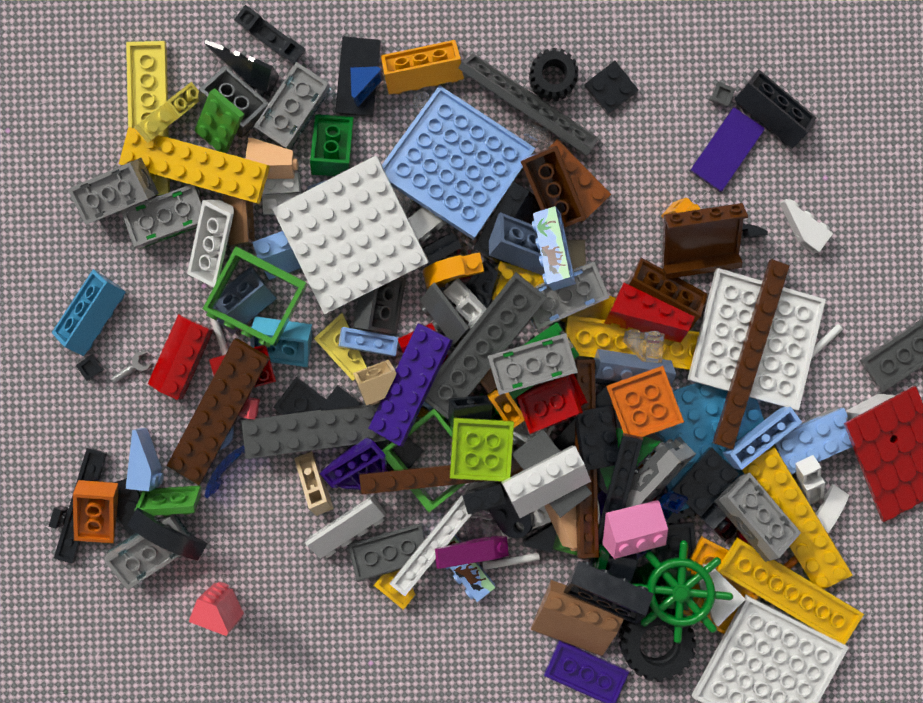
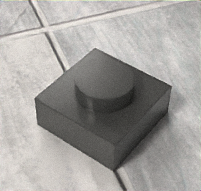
M718 81L709 101L727 108L736 89Z

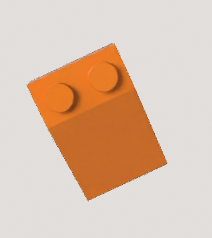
M78 480L73 492L74 541L114 543L118 506V483Z

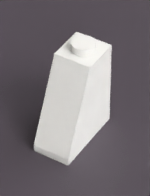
M714 569L709 574L714 582L715 591L733 594L732 600L715 599L709 615L713 622L719 626L746 599ZM702 579L698 582L700 590H706L705 582Z

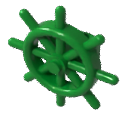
M685 540L680 542L679 557L660 562L652 552H646L645 557L655 569L650 574L647 585L633 584L646 587L649 592L653 593L650 603L652 611L641 620V625L647 626L659 617L662 621L675 626L674 642L677 644L682 641V628L697 624L700 621L711 633H715L717 627L707 617L714 605L715 599H733V594L730 592L715 591L714 582L709 574L721 564V559L716 557L703 567L698 562L687 558L688 543ZM691 569L696 571L697 573L695 575L692 574ZM660 576L665 579V586H656ZM702 579L704 580L706 590L691 589ZM655 594H665L664 601L661 604H658ZM693 597L706 598L701 608L693 601ZM667 608L676 609L675 616L667 613L665 610ZM690 608L693 611V614L683 616L684 610H689Z

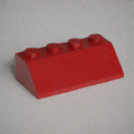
M178 314L148 381V385L176 400L184 399L214 329Z

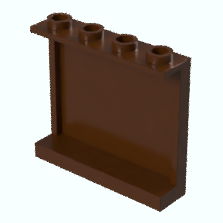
M743 203L664 215L662 269L665 278L671 279L715 272L716 268L723 270L742 268L743 262L739 255L743 219L748 218Z

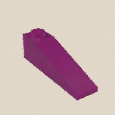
M486 536L435 548L436 567L441 569L509 556L507 536Z

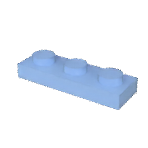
M342 327L338 347L395 357L398 337Z

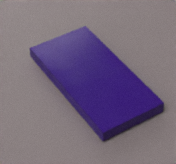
M733 107L689 171L719 192H722L765 128Z
M560 640L544 672L545 677L603 703L617 702L629 675V670Z

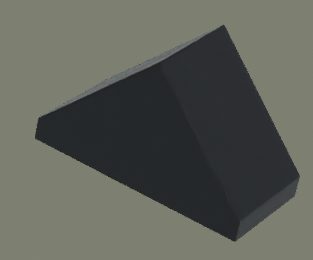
M337 385L321 406V411L359 406L361 401L342 386Z
M552 522L522 540L523 544L526 547L552 553L556 537V531Z

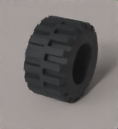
M552 48V51L546 49L543 54L540 52L537 58H534L530 68L529 80L530 87H533L535 94H539V98L543 99L545 97L547 98L546 101L554 99L555 102L559 101V98H566L572 92L578 79L579 69L576 66V60L571 59L572 55L569 52L566 55L563 49L560 52L557 51V48ZM549 66H556L563 71L565 78L559 84H550L543 78V70Z

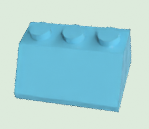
M255 316L251 328L272 338L281 320ZM289 321L276 347L270 345L269 348L267 347L270 361L273 363L308 367L312 343V324ZM255 336L252 339L250 338V346H261L262 344L259 343L260 339Z

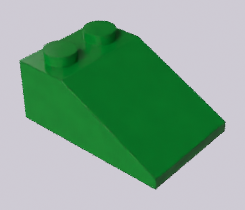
M315 114L310 156L311 175L337 176L350 169L354 117Z

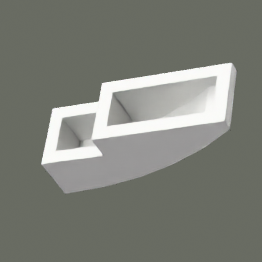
M814 455L795 463L798 484L808 502L812 504L823 499L825 482L821 477V466Z

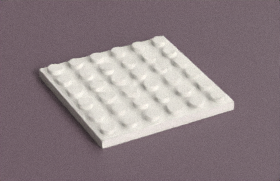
M374 156L272 209L324 314L429 263L378 156Z
M716 268L687 380L729 391L762 285L761 280ZM783 287L749 398L781 407H791L793 410L799 411L826 299Z
M745 595L744 598L746 600L739 606L694 689L692 697L702 703H819L849 647Z

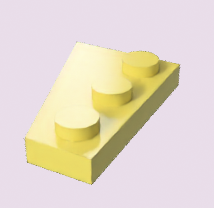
M341 313L314 339L350 379L354 381L353 373L365 369L367 366L360 351L338 347L341 328H349L344 314Z

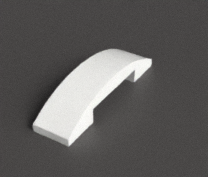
M834 484L831 485L822 499L824 502L816 512L827 533L830 532L849 497V494Z

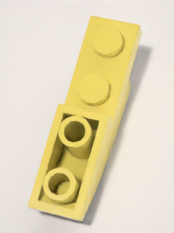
M190 82L136 125L135 129L147 143L150 142L199 102V90Z

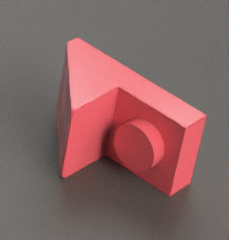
M249 397L239 416L255 420L260 400Z

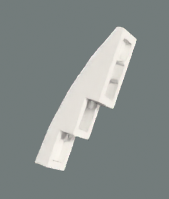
M459 278L454 280L443 292L456 305L455 309L469 322L468 326L470 328L486 310L485 306Z

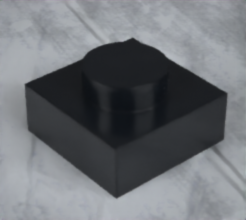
M91 354L76 365L86 381H90L105 370L94 354Z
M64 506L55 507L48 527L56 529L63 526L68 508Z

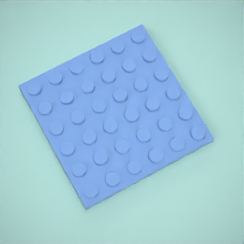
M439 85L383 162L382 167L392 187L474 240L523 168L521 160L532 155L535 148Z

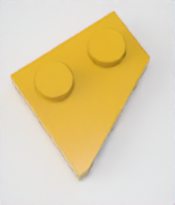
M399 571L381 575L374 586L404 610L416 595L413 588L404 596L390 585V582Z

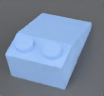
M139 428L132 430L126 489L151 491L160 487L163 483L164 475L161 473L162 467L148 429Z

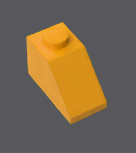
M495 389L487 395L504 421H514V428L525 421L521 410L509 392L499 395L498 390Z

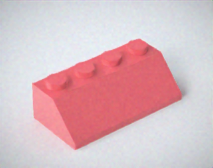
M218 582L209 587L197 599L189 622L227 636L241 620L244 613L233 589L229 588V585L226 583Z

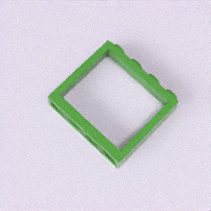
M235 246L202 309L207 311L206 316L217 320V318L224 320L223 325L233 330L235 327L242 329L241 334L251 339L253 336L259 338V343L268 348L270 345L276 347L308 284ZM240 258L298 288L272 338L214 309Z
M433 408L413 424L409 435L433 416L436 417L451 437L453 428L446 420V417ZM391 442L382 450L386 455L387 462L394 470L408 469L392 450L397 446L395 443ZM465 484L451 485L434 500L424 488L410 490L425 509L431 512Z

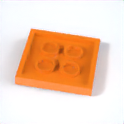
M663 366L606 386L623 433L644 437L684 422Z

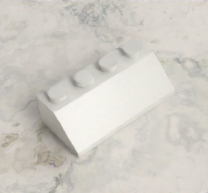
M203 200L187 274L214 288L221 273L234 210L232 205L221 200Z
M570 446L501 483L519 518H522L591 482L576 447Z
M372 495L311 535L305 544L320 559L324 556L328 558L336 553L335 549L340 545L343 548L352 542L351 538L358 535L360 537L368 532L367 528L372 524L377 526L382 523L386 513L375 496Z

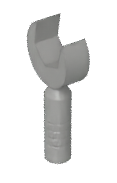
M148 352L136 353L132 358L133 365H129L111 377L112 381L115 384L133 373L135 369L139 371L150 369L153 364L144 366L140 363L141 356Z

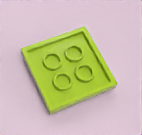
M453 418L450 478L504 481L510 478L514 421Z

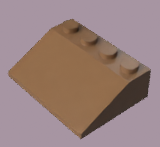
M551 580L532 623L531 630L602 656L617 635L623 619L564 593L566 585Z

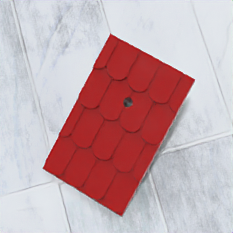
M913 386L898 395L877 394L847 410L846 413L849 421L845 422L844 426L881 521L885 522L893 519L900 513L923 502V402L917 387Z

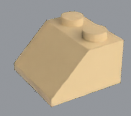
M389 359L353 373L366 405L378 404L386 397L396 376V371Z

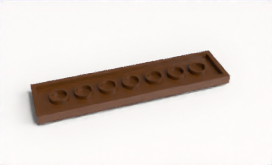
M237 337L233 340L166 465L167 467L197 485L203 482L270 357Z

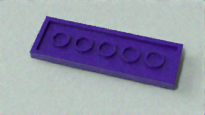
M417 324L395 370L396 376L386 397L381 400L368 429L398 446L404 445L453 342L452 339L423 324Z

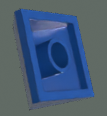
M350 68L351 94L357 107L384 80L381 68Z

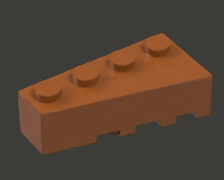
M557 139L549 148L558 147L588 218L610 197L611 193Z

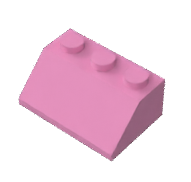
M655 500L606 513L603 546L614 559L666 545L668 527L660 502Z

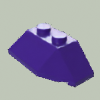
M365 438L342 452L321 471L320 475L332 488L341 487L344 489L361 490L359 475L387 471L386 455L373 440Z

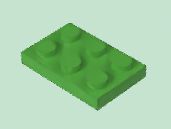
M214 88L208 94L194 131L217 151L227 153L244 117V113Z
M201 485L156 488L151 491H143L135 510L139 508L153 516L195 513L202 493Z

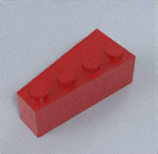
M623 283L604 323L609 325L611 323L618 324L620 328H633L643 334L652 333L656 334V337L681 343L689 332L694 316Z

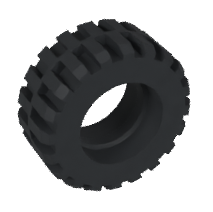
M650 606L647 615L652 611ZM667 608L665 610L667 613L675 616V609ZM659 617L647 626H642L641 621L637 625L629 621H623L621 625L623 630L619 632L621 639L619 642L620 649L627 664L638 676H644L649 681L656 679L657 682H663V678H667L670 681L674 679L673 676L675 674L681 676L684 673L682 671L684 667L687 669L690 667L691 663L689 660L690 658L694 659L696 654L693 648H696L695 633L691 626L682 628L681 643L677 644L674 642L667 654L652 658L645 656L640 649V640L643 634L654 626H666L674 634L675 626L662 621Z

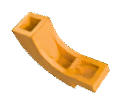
M480 252L450 257L425 267L422 273L426 291L434 282L439 288H442L452 280L484 273Z

